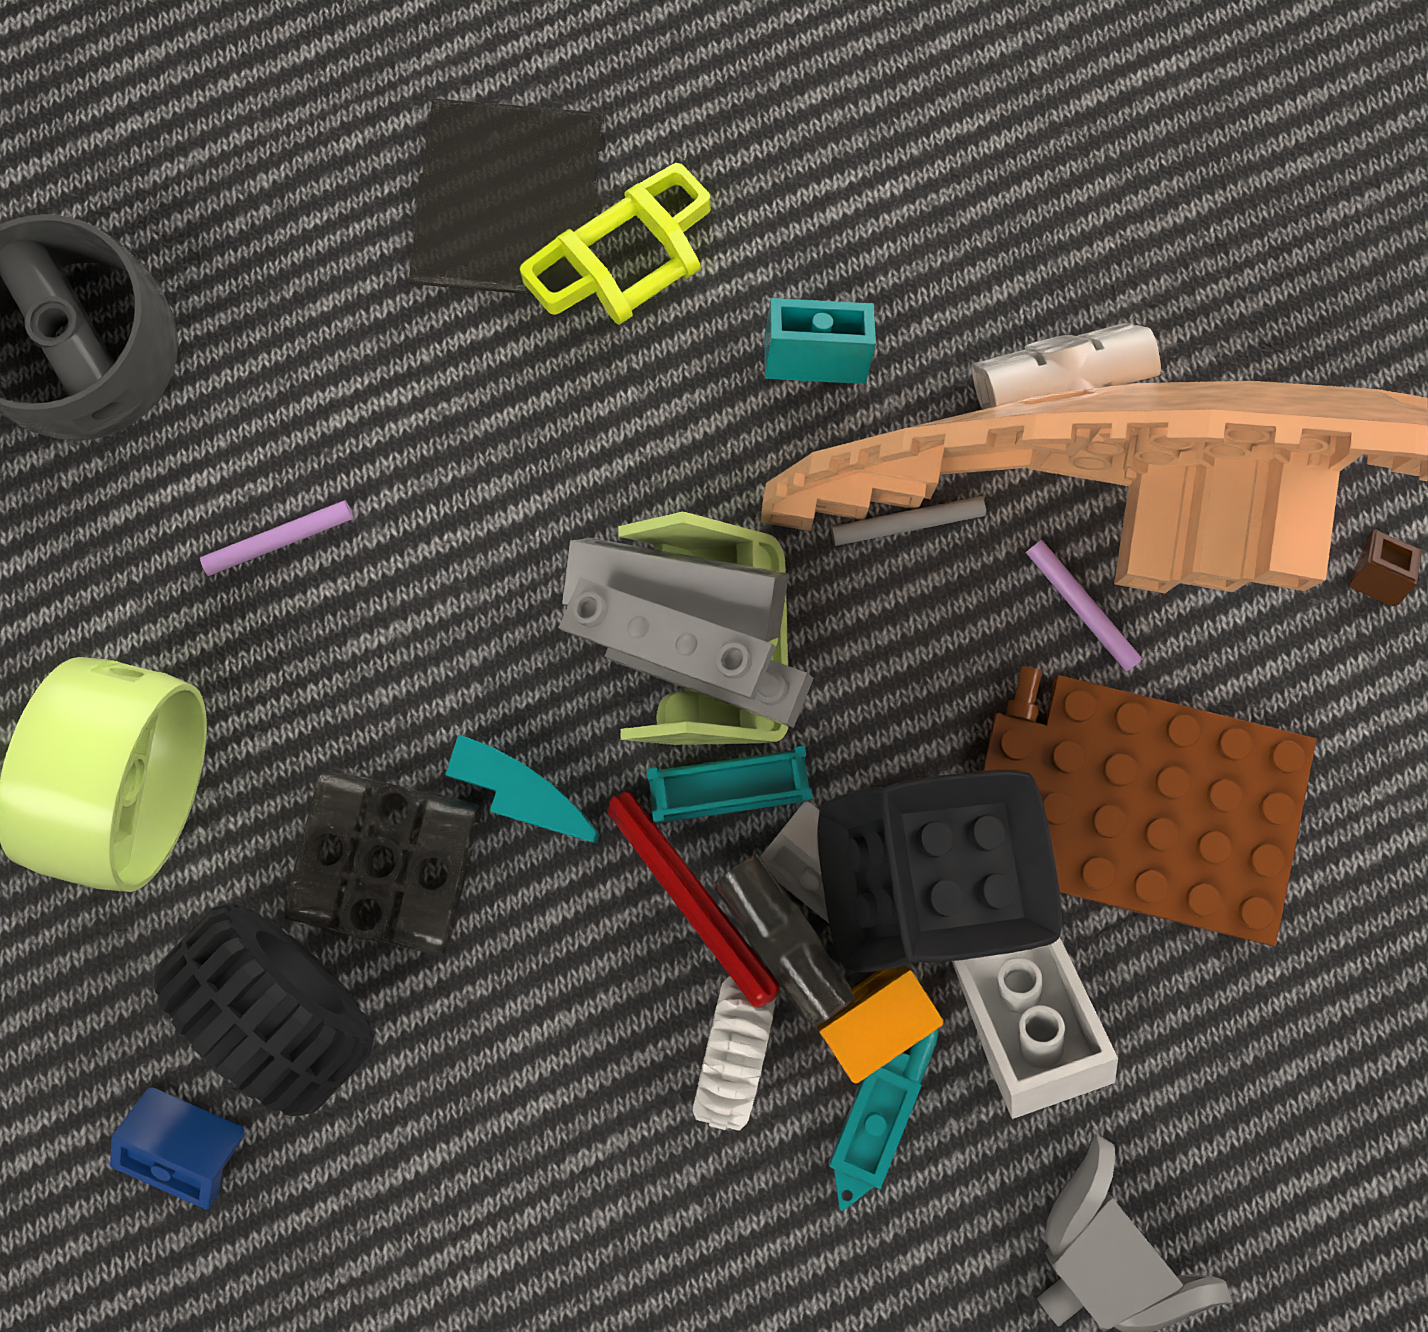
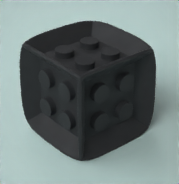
M992 770L917 778L884 788L869 787L855 790L833 798L822 805L819 811L817 826L820 870L832 940L838 958L845 969L853 972L894 969L916 962L934 963L967 960L1030 950L1050 945L1059 939L1062 915L1056 864L1045 807L1037 784L1030 773L1016 770Z

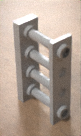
M579 578L558 627L564 632L608 647L604 657L615 663L791 728L795 726L814 679L807 672L772 661L771 658L776 646L769 642L583 578Z

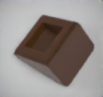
M1373 529L1369 534L1352 574L1350 587L1390 606H1397L1417 585L1422 551Z

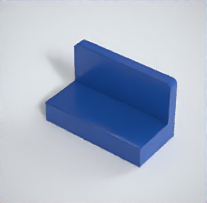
M150 1087L144 1092L112 1135L110 1167L205 1210H209L220 1193L223 1168L242 1141L244 1128L163 1091Z

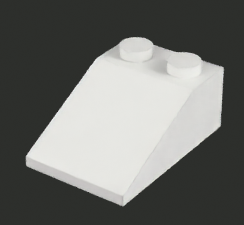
M1060 937L1050 945L1030 950L952 961L991 1071L1012 1119L1115 1083L1118 1057Z

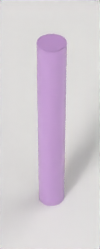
M346 500L204 555L200 557L201 565L208 576L352 520V512Z
M1043 540L1037 542L1026 552L1126 672L1142 660V657Z

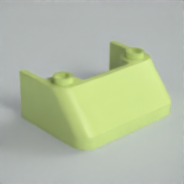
M678 512L618 526L619 537L655 545V550L786 573L783 549L775 537L766 533L687 512ZM785 597L780 636L769 641V643L776 646L771 660L788 666L787 605ZM685 688V692L669 693L662 698L656 716L657 725L620 730L621 740L671 745L748 744L780 741L786 735L789 726Z

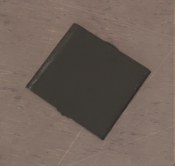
M434 98L431 104L423 172L420 173L416 201L418 211L409 272L410 284L533 295L523 283L520 272L521 265L566 230L571 229L574 232L596 217V211L599 207L597 180L604 113ZM565 256L537 276L541 283L553 293L559 292L583 278Z

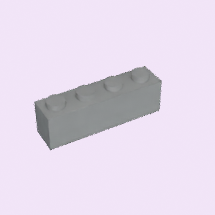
M585 538L570 541L562 604H569L579 578H583L769 642L780 636L789 573L600 539Z

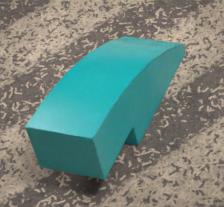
M458 734L445 775L458 781L495 791L490 812L598 844L600 833L583 812L557 787L520 761L489 745Z

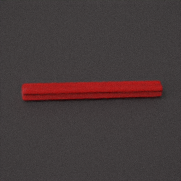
M623 792L619 796H614L609 801L608 815L749 1002L756 1008H761L767 1003L772 1002L780 990V985L633 794Z

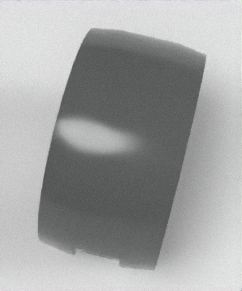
M41 214L20 217L0 224V319L14 298L25 318L27 334L34 342L41 346L69 396L48 403H19L7 400L0 388V414L29 431L69 441L103 438L115 434L138 421L149 412L163 395L171 380L177 361L178 332L176 322L161 287L126 247L108 234L84 221L61 215ZM77 263H99L114 266L129 273L135 297L134 322L127 344L116 362H114L64 274L62 266ZM68 324V327L65 330V332L60 336L55 337L58 329L61 326Z

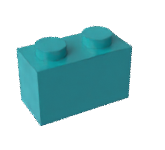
M770 298L764 336L765 379L866 384L876 346L874 303Z

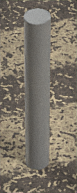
M978 496L831 526V534L834 546L983 517L986 516V506L983 497Z

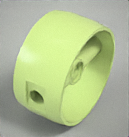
M76 657L57 666L43 680L29 700L15 728L4 760L0 777V844L6 856L11 861L41 875L95 889L133 892L152 880L168 859L179 839L190 813L201 776L206 747L207 719L205 704L199 690L195 686L166 673L151 671L114 660Z

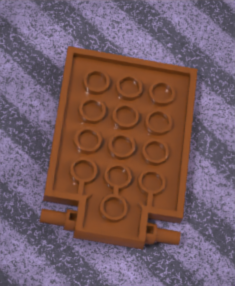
M1022 666L1014 700L1008 701L1005 715L994 714L982 771L1016 770L1028 772L1034 778L1045 807L1060 893L1268 946H1276L1317 738L1061 675L1054 677L1043 725L1036 723L1039 707L1035 705L1042 671Z

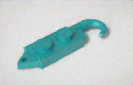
M939 1028L914 1044L909 1054L901 1053L861 1081L828 1162L829 1167L834 1169L838 1206L841 1211L847 1209L872 1188L881 1189L921 1089L922 1079L937 1044ZM845 1190L852 1192L851 1197L848 1199L842 1197V1193Z

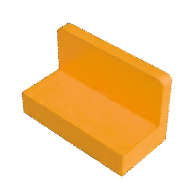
M906 964L894 969L875 972L810 1016L853 1083H859L943 1025L942 1017Z

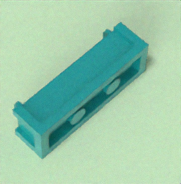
M805 746L794 747L791 751L661 770H658L657 767L646 769L650 784L654 823L659 824L811 801L813 795L808 783Z

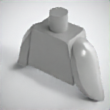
M1095 1133L1086 1156L1058 1195L1047 1219L1045 1239L1049 1247L1045 1254L1061 1278L1038 1296L1037 1300L1058 1327L1061 1326L1081 1308L1085 1307L1103 1330L1115 1327L1121 1332H1151L1176 1324L1211 1307L1233 1303L1227 1283L1223 1279L1195 1274L1176 1276L1108 1193L1114 1172L1115 1147L1113 1143Z

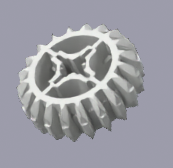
M731 976L722 983L696 1091L693 1113L696 1120L709 1123L711 1127L723 1130L731 1128L740 1131L747 1124L753 1107L769 1039L776 998L765 1006L756 1008L749 1002Z

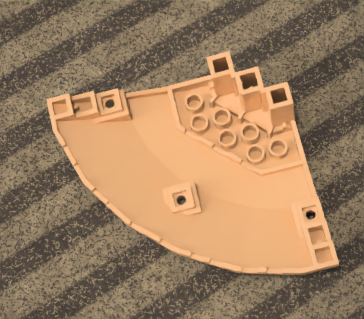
M1262 381L1134 383L1046 394L812 452L766 483L761 523L811 531L815 512L864 520L869 510L870 501L919 509L924 498L931 499L941 474L1028 468L1129 486L1115 585L1166 593L1179 583L1234 592L1249 582L1307 591L1326 580L1339 473L1342 469L1362 455L1367 454L1368 465L1392 468V472L1419 476V480L1428 481V398L1379 389Z

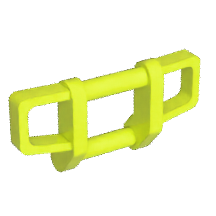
M674 163L643 182L637 183L625 191L624 199L576 231L566 230L525 261L520 267L523 283L543 307L553 315L563 312L596 292L608 315L616 324L620 325L633 316V309L682 276L688 279L701 270L700 262L683 232L710 212L709 192L682 164ZM678 185L695 201L672 218L654 197L670 187ZM636 215L664 245L671 260L621 292L608 269L588 247ZM565 256L583 278L559 292H550L537 276Z

